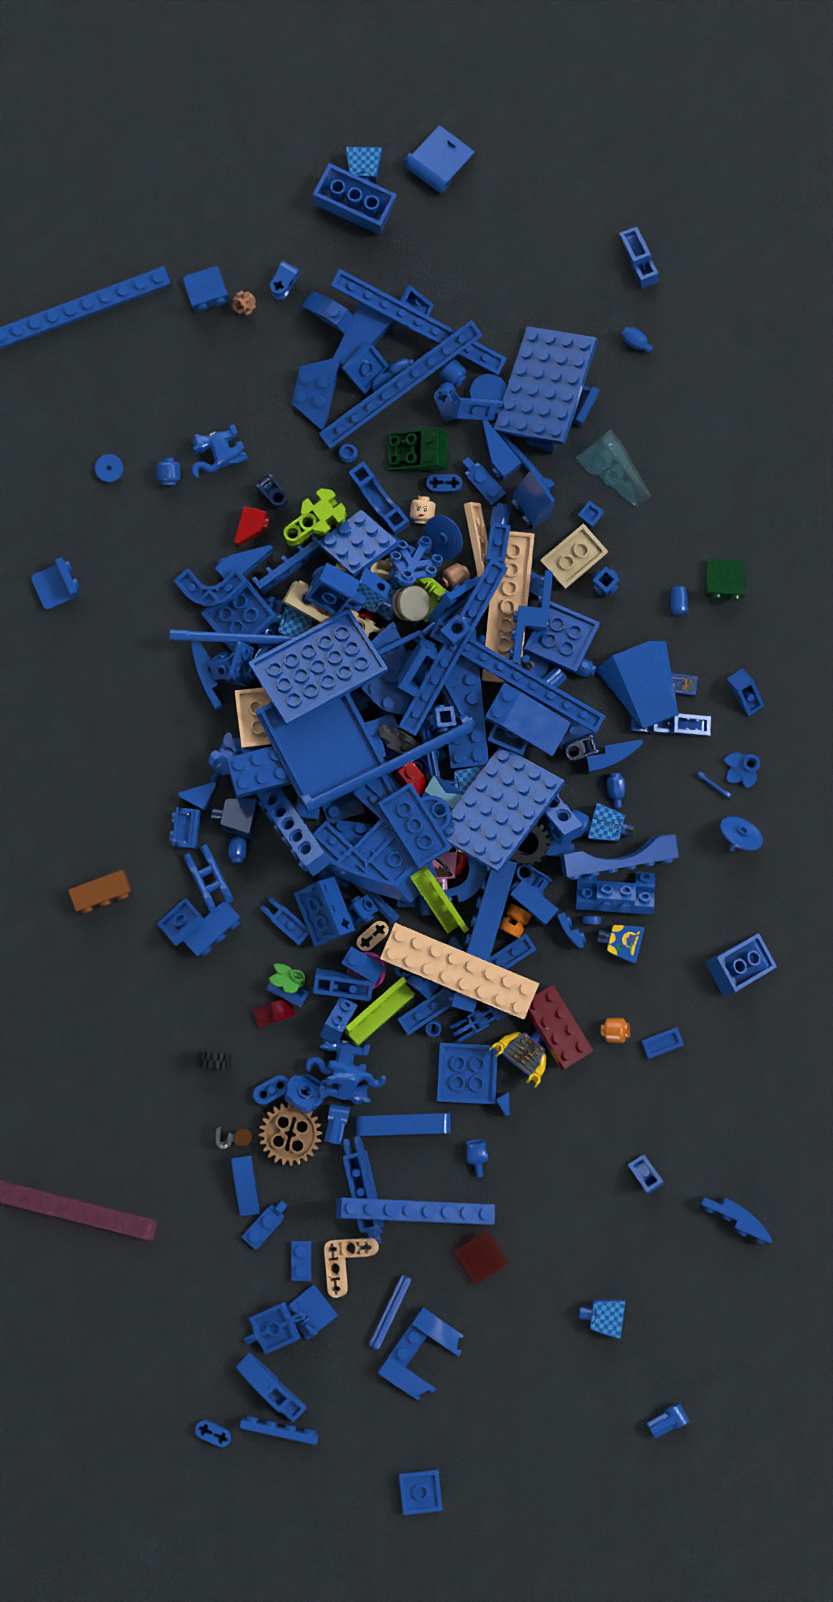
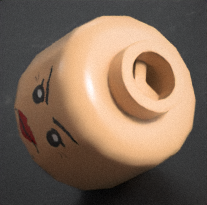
M419 496L418 500L411 502L410 518L414 519V523L426 524L435 515V503L430 501V497Z

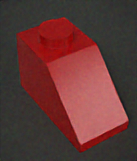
M244 506L234 541L235 546L240 547L261 535L264 529H267L269 518H267L265 511Z
M413 761L392 776L401 788L412 783L420 798L427 788L424 775Z

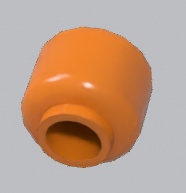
M608 1018L605 1024L601 1025V1036H605V1040L608 1043H624L626 1038L630 1037V1024L626 1023L624 1018Z

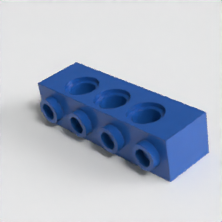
M558 794L539 819L560 846L578 838L583 826L581 821L570 811L569 806L564 804L559 798Z

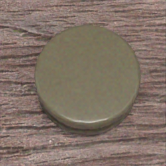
M419 586L401 587L393 596V611L403 621H419L429 612L430 598L427 592Z

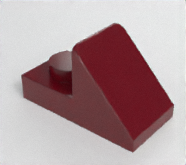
M286 999L253 1009L259 1028L296 1016L293 1004Z

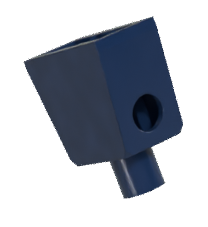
M227 799L223 809L213 808L212 819L221 820L220 825L223 831L252 840L259 804L257 799Z

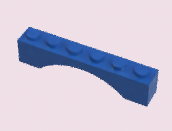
M671 833L652 836L637 851L620 858H596L581 850L559 853L563 876L569 877V880L581 878L580 875L583 874L596 876L599 875L600 871L606 870V873H613L622 867H625V870L635 869L636 865L639 864L652 866L655 865L656 861L669 863L673 862V858H679L676 835Z

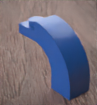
M467 855L469 865L467 879L458 887L443 890L450 902L454 901L455 896H457L459 903L473 897L480 890L483 879L486 878L487 866Z

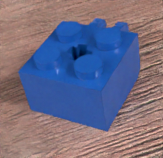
M329 563L325 564L311 582L304 598L333 615L341 613L345 607L353 611H359L361 606L366 603L365 596L357 591L360 581Z

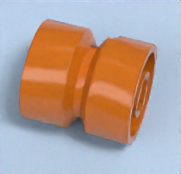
M510 903L505 912L507 916L501 919L499 928L519 939L524 931L523 925L528 924L532 915ZM512 919L517 922L515 926L511 924Z

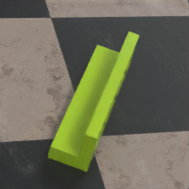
M426 866L410 876L447 933L458 926L464 933L469 930Z
M404 977L400 978L345 1027V1033L357 1046L364 1042L415 996V993L406 985L407 980Z

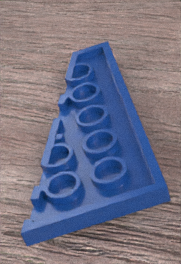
M394 621L371 640L376 651L401 639ZM404 645L380 656L387 666L388 672L378 677L390 691L399 695L408 694L406 691L398 688V676L410 658ZM416 673L413 678L418 680V685H420L421 682ZM432 731L433 739L440 735L437 731Z

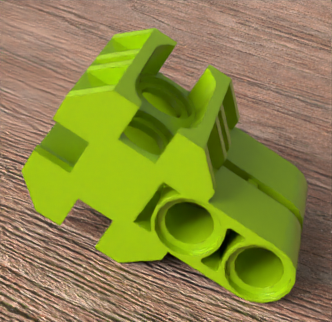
M322 488L318 490L316 494L319 496V499L315 505L308 498L302 502V515L284 529V537L290 548L297 549L296 546L298 544L302 546L311 539L310 536L312 534L317 539H322L330 533L329 530L332 524L335 523L339 527L346 521V509L343 504L340 503L333 508L337 502L335 500L336 495L332 490ZM306 524H313L311 527H305ZM291 535H297L294 539L289 538Z

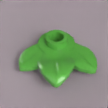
M283 964L273 965L277 974L271 976L269 981L276 987H283L284 992L294 993L305 984V975L300 970H292L289 966Z

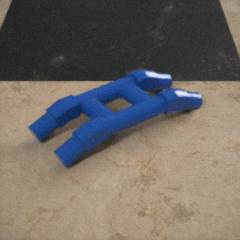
M205 844L200 849L209 866L198 870L190 853L184 855L183 858L202 894L208 910L213 912L216 910V906L210 895L211 892L220 888L227 903L232 902L233 897L207 844ZM213 873L216 881L206 886L202 877Z

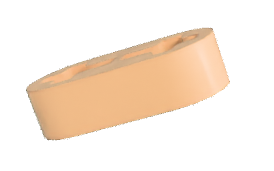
M377 921L362 933L357 939L359 949L370 951L383 940L389 931L387 924L383 921ZM377 925L380 927L382 925L385 926L383 929L385 933L383 935L378 933L374 937L373 933L377 930L375 927ZM370 936L373 937L369 942L370 946L368 948L366 946L361 947L362 938L368 939Z

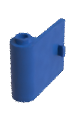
M439 125L413 154L409 153L404 160L406 163L405 168L442 194L449 186L452 177L472 157L475 151Z

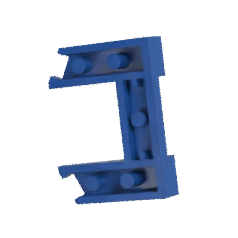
M424 1306L378 1371L381 1376L417 1400H420L419 1395L430 1390L433 1393L436 1390L434 1386L406 1367L427 1335L457 1356L461 1354V1350L457 1349L459 1337L463 1338V1334Z

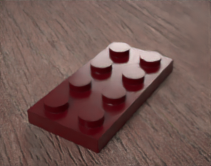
M554 985L533 997L527 1014L561 1071L593 1052V1049Z

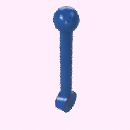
M703 772L697 773V777L699 779H703L708 784L713 786L715 789L721 792L725 798H730L731 794L729 792L724 791L710 779L705 777Z

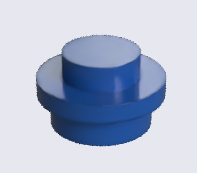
M344 444L340 447L339 457L343 462L351 463L357 458L358 453L354 445Z

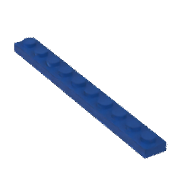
M160 267L0 327V349L169 287L171 283L165 267Z
M341 269L338 270L330 286L437 344H440L456 332L452 328ZM476 341L457 354L497 376L507 359Z
M472 320L319 434L329 448H332L482 337V333Z
M493 559L488 563L459 616L460 618L464 616L470 622L471 631L455 647L447 640L445 641L438 654V659L434 661L417 695L399 724V728L416 737L506 574L508 567ZM455 625L452 632L459 634L462 632V627Z
M438 620L429 637L444 645L446 639L440 634V630L446 623ZM472 638L469 639L461 653V656L595 734L606 717Z

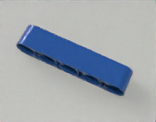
M450 1113L355 1116L356 1136L451 1133Z

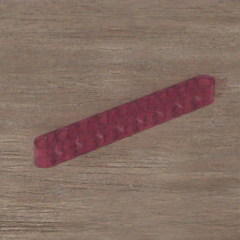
M0 1180L1 1203L147 1240H154L159 1222L157 1220Z

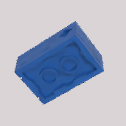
M335 877L318 881L294 893L315 947L332 942L355 931Z

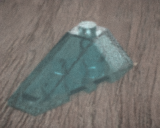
M611 429L596 439L576 457L590 474L597 475L603 480L604 484L614 487L618 490V494L635 506H638L651 496L626 449Z

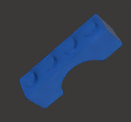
M364 461L348 472L350 480L394 536L410 526L408 518L388 497Z

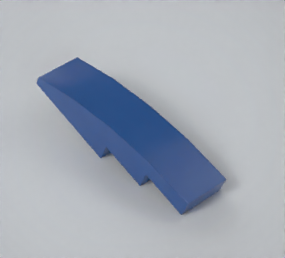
M191 641L193 657L199 677L213 706L218 711L224 706L214 692L220 686L213 679L208 662L211 661V658L200 641Z
M679 714L656 725L642 729L631 715L630 731L710 736L711 717Z

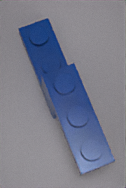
M545 570L544 576L540 577V587H543V593L538 596V606H541V608L518 606V611H514L513 622H516V630L512 629L511 641L515 642L514 649L510 648L509 660H513L512 662L519 666L521 663L524 629L547 630L553 571Z

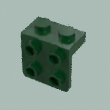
M710 558L707 561L705 596H710L711 599H721L724 597L734 601L743 599L746 595V587H744L745 562L742 560Z

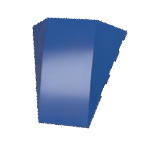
M647 641L611 656L596 669L597 674L603 678L606 685L612 689L619 701L625 705L628 712L642 729L679 715L666 641Z

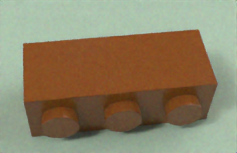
M123 869L68 890L76 912H82V914L93 911L92 907L100 905V908L110 905V901L118 898V901L129 897L128 894L132 893L127 875Z

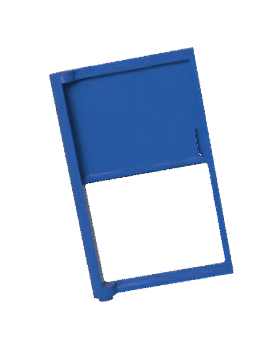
M419 630L377 652L382 656L411 641H415L418 644L420 639L426 640ZM429 656L425 657L429 668H431L435 659ZM447 681L441 691L449 706H453L460 726L388 762L384 761L349 693L289 726H286L272 702L255 710L258 720L307 813L473 732V727L475 726L472 717L464 714Z

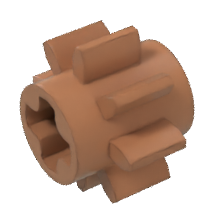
M240 291L232 299L233 308L239 314L245 313V315L252 313V309L256 308L255 298L249 291L246 293Z

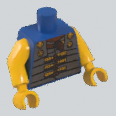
M537 1030L531 1037L525 1032L523 1034L515 1032L506 1035L489 1048V1050L493 1048L497 1050L498 1053L495 1057L500 1054L504 1055L529 1076L527 1084L530 1080H533L536 1083L534 1088L538 1086L546 1068L547 1055L545 1049L540 1045L543 1039Z

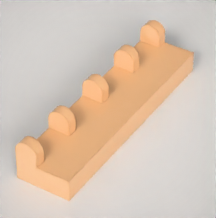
M468 502L464 504L477 574L481 578L487 567L488 539L481 503Z

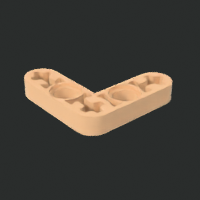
M374 1238L338 1239L326 1243L324 1252L327 1288L330 1296L338 1298L347 1293L345 1258L375 1255L379 1246ZM349 1243H353L355 1246L353 1254L348 1251ZM371 1245V1249H361V1246ZM332 1247H337V1251H332ZM334 1263L338 1264L340 1268L338 1274L333 1272L332 1266ZM335 1286L340 1287V1291L335 1290Z

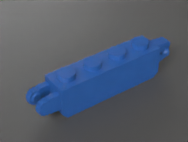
M355 1137L357 1153H353L350 1140L344 1139L343 1144L346 1155L343 1156L352 1198L378 1199L367 1150L364 1151L361 1137ZM357 1219L360 1232H364L365 1237L374 1238L378 1244H381L380 1233H383L382 1228L385 1227L383 1220Z

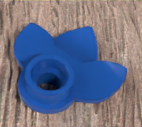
M733 753L724 759L731 767L727 773L728 782L738 783L742 781L746 788L751 787L756 782V771L760 767V760L757 756L753 754L744 756L741 753ZM747 761H752L754 766L748 767Z

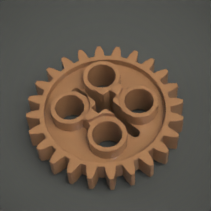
M282 1103L281 1110L273 1107L275 1113L267 1112L270 1118H263L262 1120L266 1123V1126H260L264 1133H260L259 1136L265 1139L260 1144L267 1145L263 1151L270 1150L271 1152L268 1157L270 1158L275 1155V1162L282 1159V1165H285L287 1160H289L290 1166L293 1165L294 1160H296L298 1165L301 1164L300 1158L308 1161L307 1154L314 1156L312 1149H319L315 1143L322 1141L317 1138V1135L322 1134L321 1131H317L321 1124H315L318 1117L312 1118L313 1111L304 1113L292 1107L290 1103H288V1108H285ZM282 1116L287 1117L289 1120V1124L285 1128L280 1127L278 1124V1120ZM296 1117L293 1133H296V1136L291 1138L289 1150L286 1151L285 1148L288 1140L286 1131H290L292 1118ZM300 1121H304L308 1125V1129L305 1132H300L297 1129V1124ZM276 1136L284 1138V1144L281 1147L274 1144ZM295 1140H300L303 1143L301 1151L293 1149V1142Z

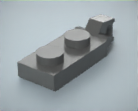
M384 724L378 728L386 746L401 755L423 744L398 728L393 727L390 729Z

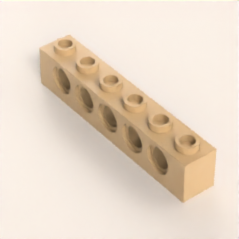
M301 580L292 583L282 603L319 624L336 616L329 612L321 614L319 607L311 602L309 605L303 603L302 597L304 594H307L309 585ZM350 610L367 637L370 632L375 633L377 636L384 629L381 628L380 630L374 626L375 623L367 618L363 620L358 617L359 613Z

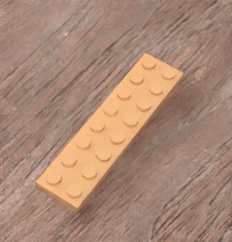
M510 531L504 566L508 567V570L489 603L485 646L508 660L510 648L514 649L515 642L511 641L512 629L516 630V622H513L514 611H518V606H528L534 533ZM524 629V633H523V643H522V653H521V663H520V667H522V657H523V647H524L525 629ZM483 669L482 681L507 683Z
M397 923L394 924L380 957L381 960L521 1019H525L539 985L537 982Z

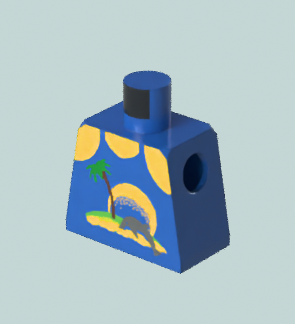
M612 925L611 932L599 930L597 941L607 944V953L629 963L636 964L644 927Z

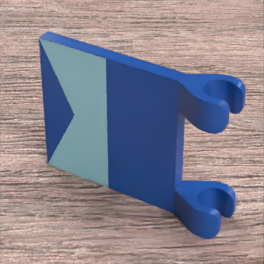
M434 774L421 798L438 796L447 802L452 811L465 792ZM439 805V809L436 810L437 815H443L446 809L444 806Z

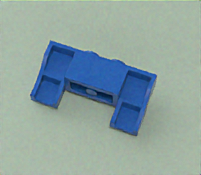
M636 872L635 883L597 881V875L588 876V874L580 875L581 878L577 879L576 909L653 915L655 873Z

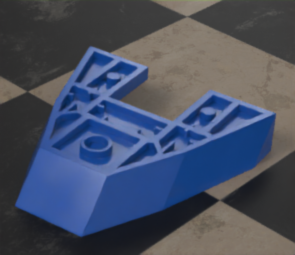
M386 774L353 792V795L380 819L354 847L327 821L313 835L332 861L323 870L370 892L411 904L420 892L410 876L420 869L378 805L380 801L398 791L395 783ZM430 862L425 866L436 878L437 873L435 871L433 862Z

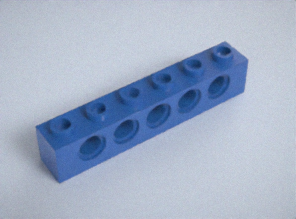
M282 788L256 794L259 797L258 804L263 810L267 809L266 816L271 822L275 821L274 828L280 835L283 833L282 840L288 847L292 846L290 851L296 859L300 858L299 865L305 872L309 871L314 876L332 863Z

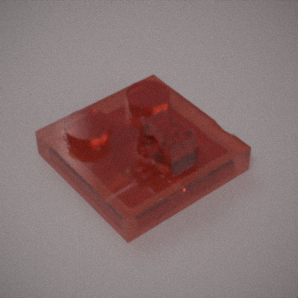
M488 1230L455 1251L475 1284L480 1283L509 1264Z

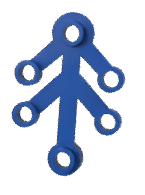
M422 536L418 539L416 544L417 550L413 558L407 551V542L404 540L397 541L398 546L395 548L396 551L390 553L389 561L394 564L398 571L397 580L401 586H412L416 579L434 578L436 576V567L441 566L443 561L441 555L434 554L431 559L420 561L424 553L431 551L432 541L429 537ZM401 557H403L408 565L407 569L401 563ZM426 568L425 571L414 572L415 569Z

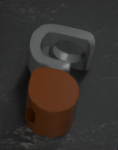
M220 1126L216 1129V1145L221 1149L230 1147L232 1142L237 1146H246L252 1141V1133L244 1128L238 1130L234 1135L228 1133L226 1141L221 1142L222 1127Z

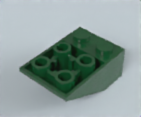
M437 427L388 433L387 470H448V432Z

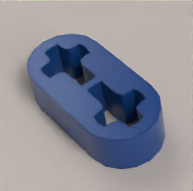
M433 474L428 477L426 485L432 493H457L462 488V479L455 474ZM433 479H437L438 483L443 484H438L437 488H433V485L430 483L433 482ZM455 479L459 485H456V488H452V485L445 483H451Z
M201 1420L195 1429L199 1438L219 1447L227 1446L232 1438L231 1432L227 1428L209 1420ZM205 1424H207V1429L212 1431L213 1433L211 1434L209 1432H206L205 1434H202V1430L199 1427H203ZM222 1432L226 1433L225 1437L228 1438V1440L220 1442V1438L218 1436H215L214 1434L217 1433L221 1435Z

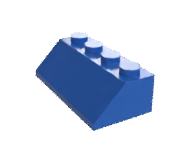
M329 163L313 193V204L380 235L388 221L397 194Z

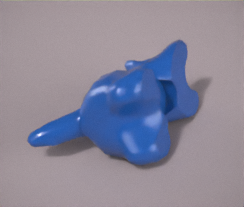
M226 733L219 751L214 750L210 753L208 763L214 770L210 783L217 782L221 775H229L226 759L239 755L242 752L235 741L236 738L232 739L231 733Z

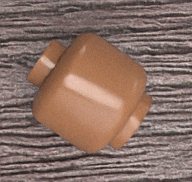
M458 563L444 569L442 573L443 578H441L442 585L449 590H452L458 584L461 586L466 579L470 578L468 569Z

